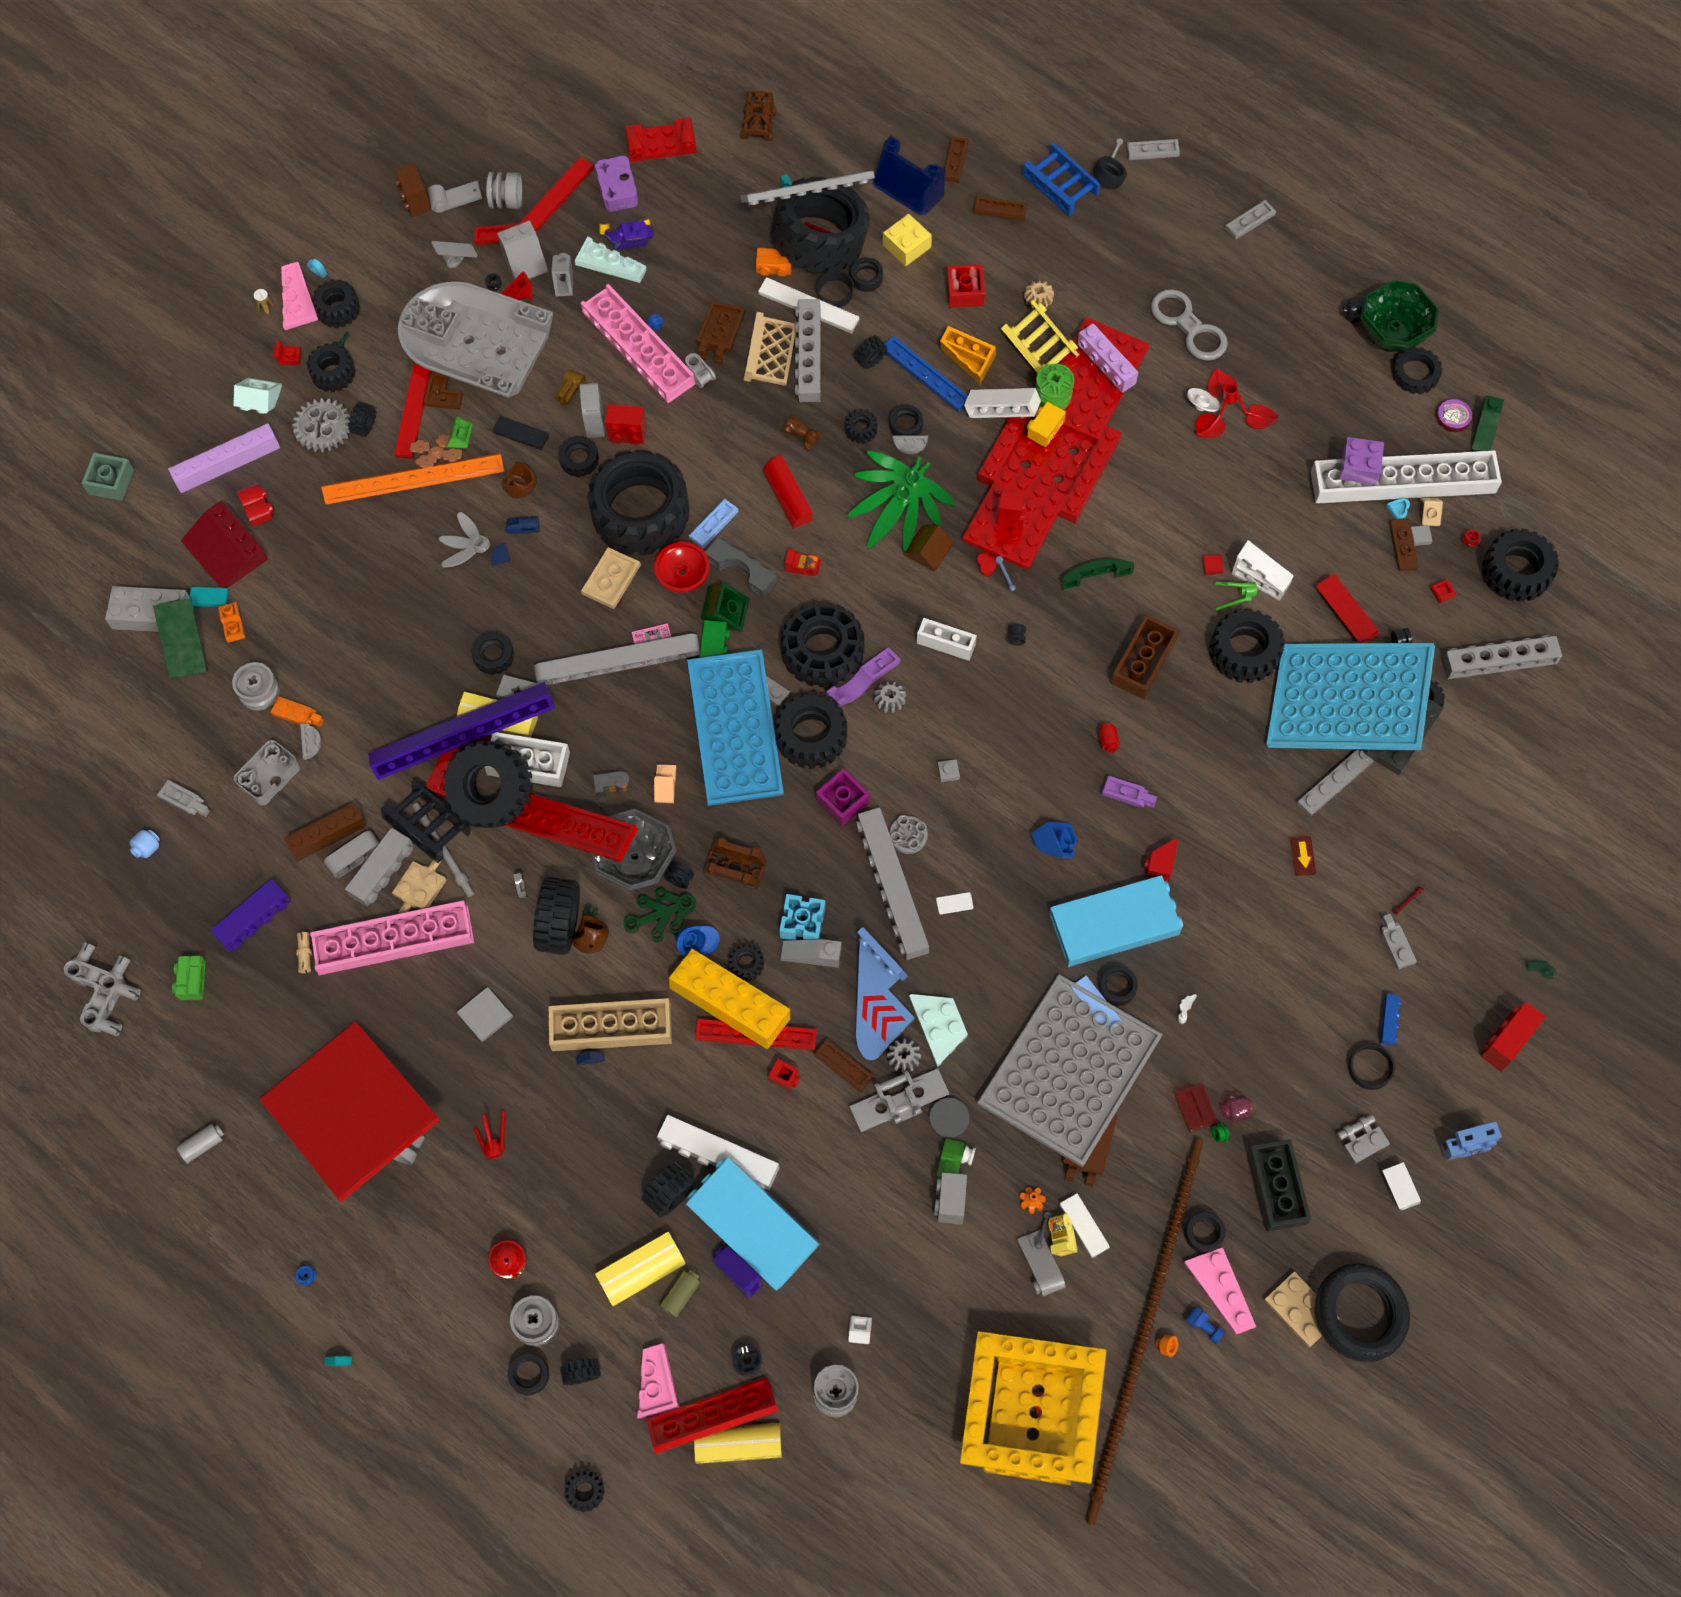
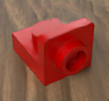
M276 341V347L273 348V356L277 359L279 365H300L301 347L282 346L281 341Z

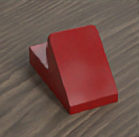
M522 271L501 294L519 301L523 297L532 300V284L527 274Z

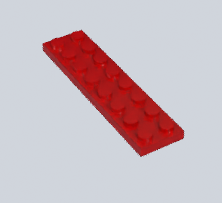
M530 793V802L523 807L525 811L522 815L516 816V820L512 823L505 824L508 828L620 863L639 829L631 823Z

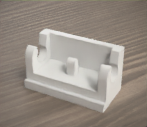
M1404 1162L1382 1170L1399 1210H1404L1421 1203Z

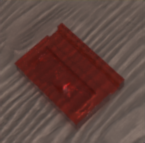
M1203 1084L1175 1093L1189 1132L1217 1124L1218 1120Z

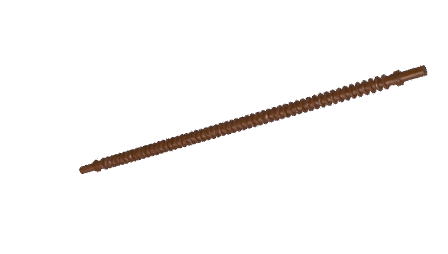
M1195 1139L1191 1157H1188L1187 1160L1188 1167L1184 1170L1186 1174L1183 1175L1184 1180L1181 1181L1183 1185L1180 1186L1181 1191L1178 1192L1180 1196L1176 1198L1178 1202L1175 1203V1206L1177 1207L1173 1209L1175 1213L1172 1214L1173 1219L1170 1220L1172 1224L1168 1226L1170 1231H1167L1168 1236L1165 1237L1167 1242L1163 1243L1165 1245V1248H1162L1164 1253L1160 1254L1162 1259H1159L1160 1265H1157L1159 1270L1155 1271L1157 1276L1154 1277L1155 1282L1152 1283L1154 1287L1150 1289L1152 1294H1149L1150 1299L1147 1300L1149 1305L1145 1306L1147 1311H1144L1145 1317H1142L1144 1322L1140 1324L1142 1329H1139L1141 1333L1137 1335L1139 1340L1135 1341L1137 1346L1134 1347L1135 1352L1132 1353L1134 1358L1130 1359L1132 1364H1129L1130 1370H1127L1129 1375L1125 1377L1127 1382L1123 1383L1125 1385V1388H1122L1124 1393L1120 1394L1122 1400L1118 1401L1120 1406H1117L1118 1412H1115L1117 1417L1113 1419L1115 1424L1111 1425L1113 1430H1110L1112 1435L1108 1437L1110 1442L1106 1443L1108 1448H1105L1106 1455H1103L1105 1460L1101 1461L1103 1466L1099 1467L1101 1473H1098L1099 1479H1096L1098 1484L1094 1486L1096 1490L1091 1497L1092 1504L1086 1522L1095 1526L1100 1505H1103L1104 1502L1103 1494L1107 1491L1105 1486L1109 1485L1107 1480L1111 1478L1109 1473H1112V1470L1110 1469L1114 1467L1112 1462L1116 1460L1114 1455L1118 1454L1116 1452V1449H1119L1117 1444L1121 1442L1119 1437L1123 1436L1121 1431L1124 1430L1123 1424H1126L1124 1419L1128 1418L1126 1413L1129 1412L1128 1406H1131L1130 1400H1133L1131 1395L1135 1394L1133 1388H1136L1135 1382H1138L1136 1377L1140 1376L1138 1371L1141 1370L1140 1365L1143 1364L1141 1359L1145 1358L1143 1353H1146L1145 1347H1148L1146 1342L1150 1340L1148 1335H1151L1150 1329H1153L1151 1324L1155 1323L1153 1318L1156 1317L1155 1312L1158 1311L1156 1307L1160 1305L1158 1300H1161L1160 1294H1163L1161 1289L1165 1288L1163 1283L1166 1280L1164 1278L1168 1276L1166 1271L1170 1270L1168 1265H1171L1169 1261L1173 1259L1171 1254H1174L1173 1248H1176L1174 1243L1178 1242L1176 1237H1179V1234L1177 1232L1181 1231L1179 1226L1182 1225L1181 1220L1184 1219L1182 1215L1186 1213L1184 1209L1187 1208V1205L1185 1204L1189 1202L1187 1197H1190L1189 1192L1192 1191L1190 1187L1194 1185L1192 1181L1195 1180V1177L1193 1176L1197 1174L1195 1170L1200 1163L1199 1156L1203 1145V1140Z

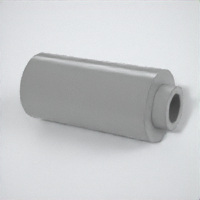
M210 1124L176 1148L188 1164L223 1141L221 1136L224 1135V1132L219 1125L214 1126Z

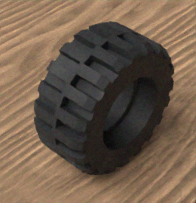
M1517 528L1511 529L1510 532L1505 531L1501 533L1491 543L1482 562V574L1486 575L1484 579L1487 584L1490 583V589L1492 591L1496 590L1499 596L1508 597L1507 600L1511 601L1517 599V602H1524L1525 599L1531 601L1543 595L1554 580L1559 567L1557 551H1553V544L1551 542L1548 543L1546 537L1539 536L1538 532H1529L1528 529L1523 528L1521 531H1518ZM1515 555L1527 559L1533 565L1535 573L1531 575L1516 573L1507 565L1505 557Z
M1246 608L1245 611L1241 609L1235 610L1234 614L1229 612L1224 618L1220 619L1211 638L1210 657L1213 658L1214 666H1219L1218 671L1221 674L1225 673L1227 678L1231 680L1235 678L1240 683H1243V680H1247V683H1254L1255 679L1261 681L1265 676H1270L1273 670L1277 668L1284 651L1285 639L1282 638L1284 635L1282 629H1278L1279 624L1276 621H1272V617L1268 614L1265 616L1261 614L1262 611L1256 610L1254 612L1252 609ZM1239 635L1251 636L1259 641L1264 652L1252 657L1241 655L1234 650L1230 640Z
M805 693L800 698L797 696L791 698L792 702H786L783 705V710H779L777 719H775V738L778 750H781L782 756L784 758L788 757L789 762L793 765L798 763V767L804 768L809 766V769H815L817 765H820V768L825 767L828 761L829 763L834 762L835 756L839 757L842 754L843 748H845L847 743V720L844 717L842 708H838V703L834 700L830 702L829 697L825 695L819 697L817 693H813V696H808ZM814 719L823 722L829 728V733L818 742L807 743L799 740L794 735L793 730L802 721Z
M548 877L543 880L537 899L533 925V947L537 951L565 955L571 950L580 903V886L575 880Z

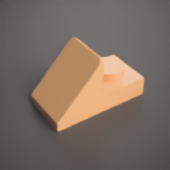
M657 765L656 776L654 777L655 803H674L676 765Z

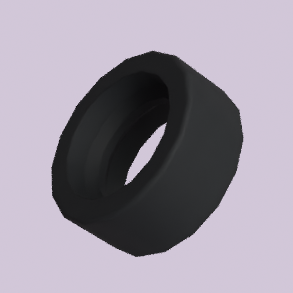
M1108 156L1101 157L1093 168V174L1097 181L1111 189L1120 187L1127 176L1125 167L1118 160Z
M870 257L856 260L851 266L850 271L854 287L862 292H871L879 288L883 282L881 263ZM862 269H871L877 273V277L866 281L859 279L857 272Z
M908 404L894 408L889 418L891 433L894 436H919L923 428V415L921 411L915 406ZM907 415L915 418L917 424L911 429H902L896 425V419Z
M1114 966L1107 969L1102 975L1099 984L1101 995L1108 1003L1115 1006H1122L1131 1002L1138 988L1135 974L1122 966ZM1115 975L1125 977L1130 983L1129 992L1122 997L1109 993L1107 981L1110 977Z
M1200 1212L1189 1219L1185 1227V1239L1193 1250L1199 1253H1209L1221 1246L1225 1239L1226 1229L1223 1221L1217 1215L1211 1212ZM1202 1220L1211 1222L1217 1230L1215 1241L1208 1245L1197 1242L1193 1235L1195 1224Z
M523 1353L510 1363L508 1380L518 1393L525 1396L535 1395L541 1392L547 1385L549 1369L546 1362L539 1355ZM525 1362H534L541 1370L539 1381L531 1387L522 1386L516 1378L518 1367Z

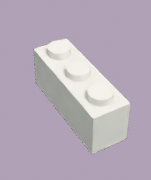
M923 618L917 633V644L970 661L976 646L977 635Z

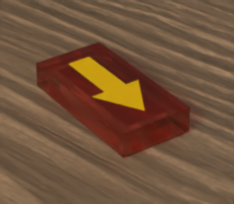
M1311 836L1291 838L1296 876L1315 875L1316 867Z

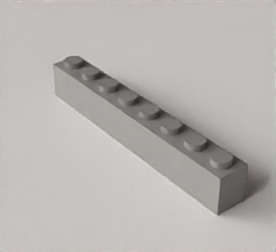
M879 807L858 814V821L855 822L858 832L863 834L864 838L861 840L864 850L868 849L870 854L867 856L870 867L874 866L876 872L873 873L875 882L880 884L882 889L879 891L881 899L887 903L886 913L888 919L893 920L892 930L894 936L899 937V951L901 955H905L906 960L928 954L929 945L881 809Z

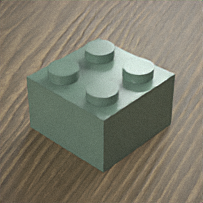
M93 453L81 484L89 495L123 501L134 469L128 459Z

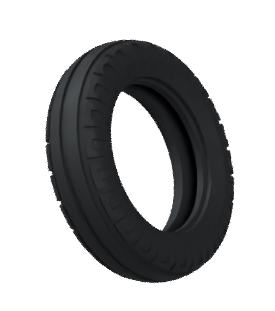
M1353 1263L1335 1269L1323 1280L1315 1298L1317 1326L1325 1341L1344 1357L1360 1362L1378 1361L1393 1354L1406 1338L1410 1324V1310L1407 1298L1394 1278L1375 1266ZM1353 1283L1367 1285L1374 1289L1385 1302L1388 1311V1324L1385 1332L1378 1340L1372 1342L1360 1341L1350 1336L1341 1326L1336 1313V1302L1339 1293L1346 1285Z

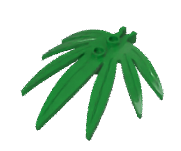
M868 450L867 454L874 462L892 471H863L855 473V477L874 483L894 481V484L866 498L848 514V517L853 518L868 513L894 495L872 530L867 544V549H870L888 534L902 515L906 505L909 504L903 527V551L906 552L916 529L919 498L922 499L924 509L930 520L940 527V515L929 493L945 505L955 507L956 503L942 487L923 476L924 471L929 469L931 463L927 462L918 472L920 462L922 461L921 457H918L916 465L911 469L890 456Z

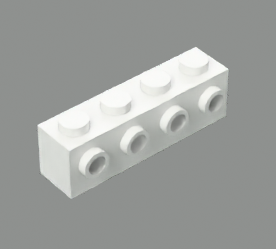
M1036 388L971 390L964 406L970 418L1035 417L1041 400Z

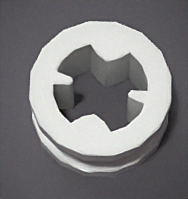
M966 1145L961 1163L967 1162L971 1166L976 1148L970 1149Z

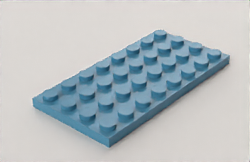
M762 650L687 660L708 806L784 795Z

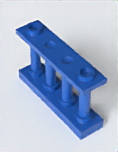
M1054 142L1050 145L1049 156L1037 165H1033L1029 161L1023 164L1022 175L1068 217L1074 213L1075 202L1086 193L1091 191L1095 196L1099 194L1100 183L1097 179L1086 172ZM1053 160H1056L1061 165L1048 176L1040 171ZM1066 170L1073 175L1060 186H1056L1052 182V180ZM1077 181L1084 185L1082 189L1071 197L1063 192Z

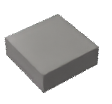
M1429 525L1411 527L1414 546L1432 544Z

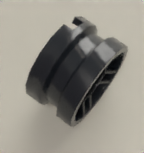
M670 862L669 870L665 871L663 875L664 879L676 887L687 889L690 884L689 880L694 877V872L683 864Z
M745 1344L739 1346L734 1351L732 1362L737 1373L742 1376H751L760 1370L762 1357L758 1348ZM749 1356L751 1358V1362L749 1364H745L743 1362V1358Z

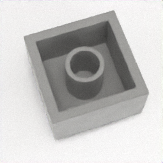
M942 1173L941 1179L937 1178L936 1195L940 1196V1198L936 1199L934 1216H938V1222L963 1223L967 1175Z

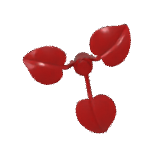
M1217 368L1209 379L1208 392L1215 398L1223 396V404L1219 416L1216 417L1211 413L1203 414L1196 420L1195 428L1196 434L1203 438L1220 436L1226 429V423L1220 420L1225 405L1234 404L1237 400L1244 414L1247 415L1246 423L1254 429H1264L1278 420L1279 416L1272 409L1259 404L1251 405L1249 411H1247L1241 400V395H1238L1237 381Z

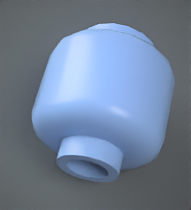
M151 830L139 831L130 840V852L137 858L150 857L159 848V837Z

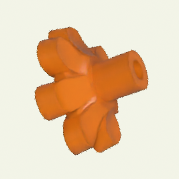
M1031 1187L1026 1188V1193L1019 1195V1199L1024 1200L1020 1204L1021 1209L1024 1210L1028 1207V1213L1034 1214L1035 1209L1042 1211L1044 1208L1042 1203L1046 1202V1198L1040 1195L1041 1189L1036 1188L1033 1191Z

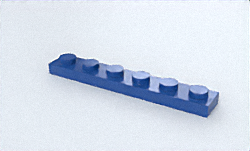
M895 336L885 343L888 349L886 354L958 413L965 408L964 404L968 397L966 393Z

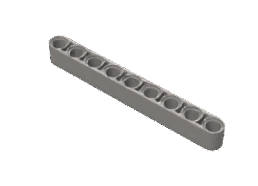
M686 634L542 662L534 665L536 683L545 682L546 685L694 657L700 654L697 634Z

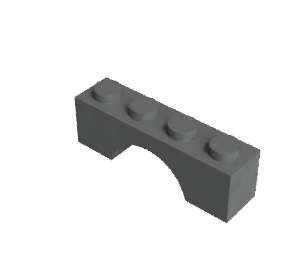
M717 537L705 551L709 564L719 571L728 567H737L744 570L749 575V590L763 600L777 584V577L773 570L761 566L759 561L749 558L742 550L735 549L727 540H721Z

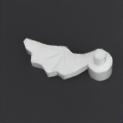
M1196 994L1186 996L1185 999L1181 1000L1179 1005L1181 1013L1178 1016L1179 1023L1183 1024L1187 1021V1010L1191 1009V1005L1197 997Z

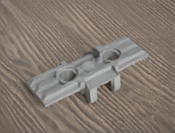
M938 1069L911 1079L909 1072L906 1070L900 1076L881 1084H874L877 1095L851 1105L850 1109L860 1132H864L887 1121L893 1120L894 1124L921 1114L922 1106L950 1095ZM907 1081L908 1087L902 1093L892 1097L890 1095H883V1091ZM921 1088L924 1091V1095L916 1098L913 1089ZM877 1104H885L887 1111L883 1114L876 1112L875 1107Z

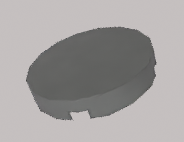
M944 1098L933 1105L930 1110L929 1121L933 1131L940 1137L956 1138L966 1131L970 1116L963 1102L955 1098Z

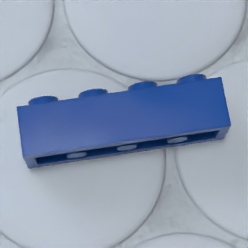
M1387 993L1384 997L1380 1044L1393 1046L1397 1042L1398 1035H1396V1031L1399 1028L1397 1019L1400 1017V1012L1398 1011L1401 1005L1400 995Z

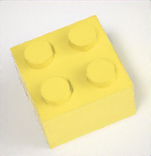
M907 214L883 232V246L905 267L931 248L932 235L910 214Z

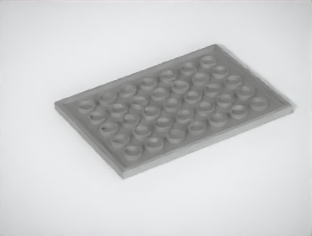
M1058 974L977 1102V1105L1083 1168L1163 1034ZM1071 986L1115 1011L1123 1022H1115L1109 1026L1107 1025L1109 1018L1104 1012H1097L1093 1016L1091 1006L1087 1002H1082ZM1103 1015L1106 1018V1023H1099L1095 1017Z

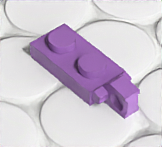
M1108 776L1102 792L1103 796L1137 807H1144L1145 805L1154 808L1157 800L1156 796L1148 794L1149 791L1145 790V787Z

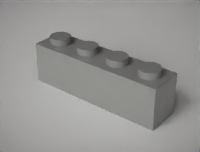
M391 828L345 888L347 894L366 907L374 903L382 887L385 888L388 885L391 875L401 867L403 859L411 854L413 850L411 840Z

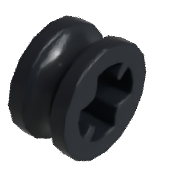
M491 273L486 276L485 282L488 290L497 291L501 288L502 283L498 274Z

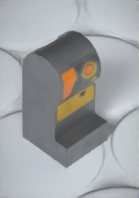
M623 771L593 775L597 799L605 798L604 793L614 791L623 793L630 788L629 776Z

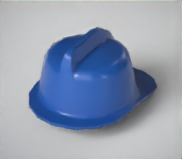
M686 926L674 936L677 942V950L684 957L687 956L691 949H694L703 956L709 955L716 950L720 942L719 933L711 926Z

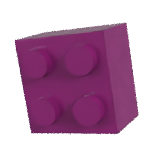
M843 768L816 792V801L843 827L870 803V793Z

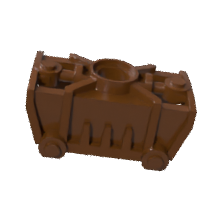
M748 91L746 105L743 107L745 118L740 137L741 139H748L749 134L764 135V140L772 141L774 138L772 132L773 118L777 114L773 93L767 91ZM752 95L756 97L755 104L752 102ZM768 96V101L763 104L762 100ZM755 110L762 111L761 114H754L753 112ZM761 120L765 124L764 130H760L759 124Z
M718 838L712 845L703 873L740 882L745 886L750 885L758 889L766 866V859L759 848L749 849L729 843L725 838ZM713 852L724 855L727 860L718 861L717 857L713 856ZM734 863L740 865L739 871L729 868ZM753 863L762 866V868L752 871L749 870L747 865Z

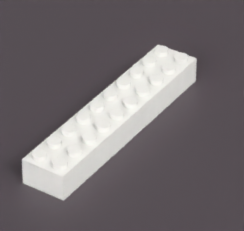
M1496 451L1383 457L1381 475L1376 485L1340 480L1342 459L1314 461L1311 470L1316 503L1492 494L1497 492L1502 483Z

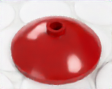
M676 542L660 551L655 560L654 570L657 580L663 587L673 592L684 593L697 589L705 582L709 574L710 564L707 554L696 544Z

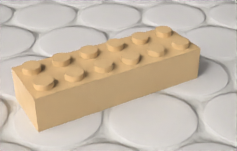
M669 998L549 1006V1045L552 1051L672 1044L671 1004Z

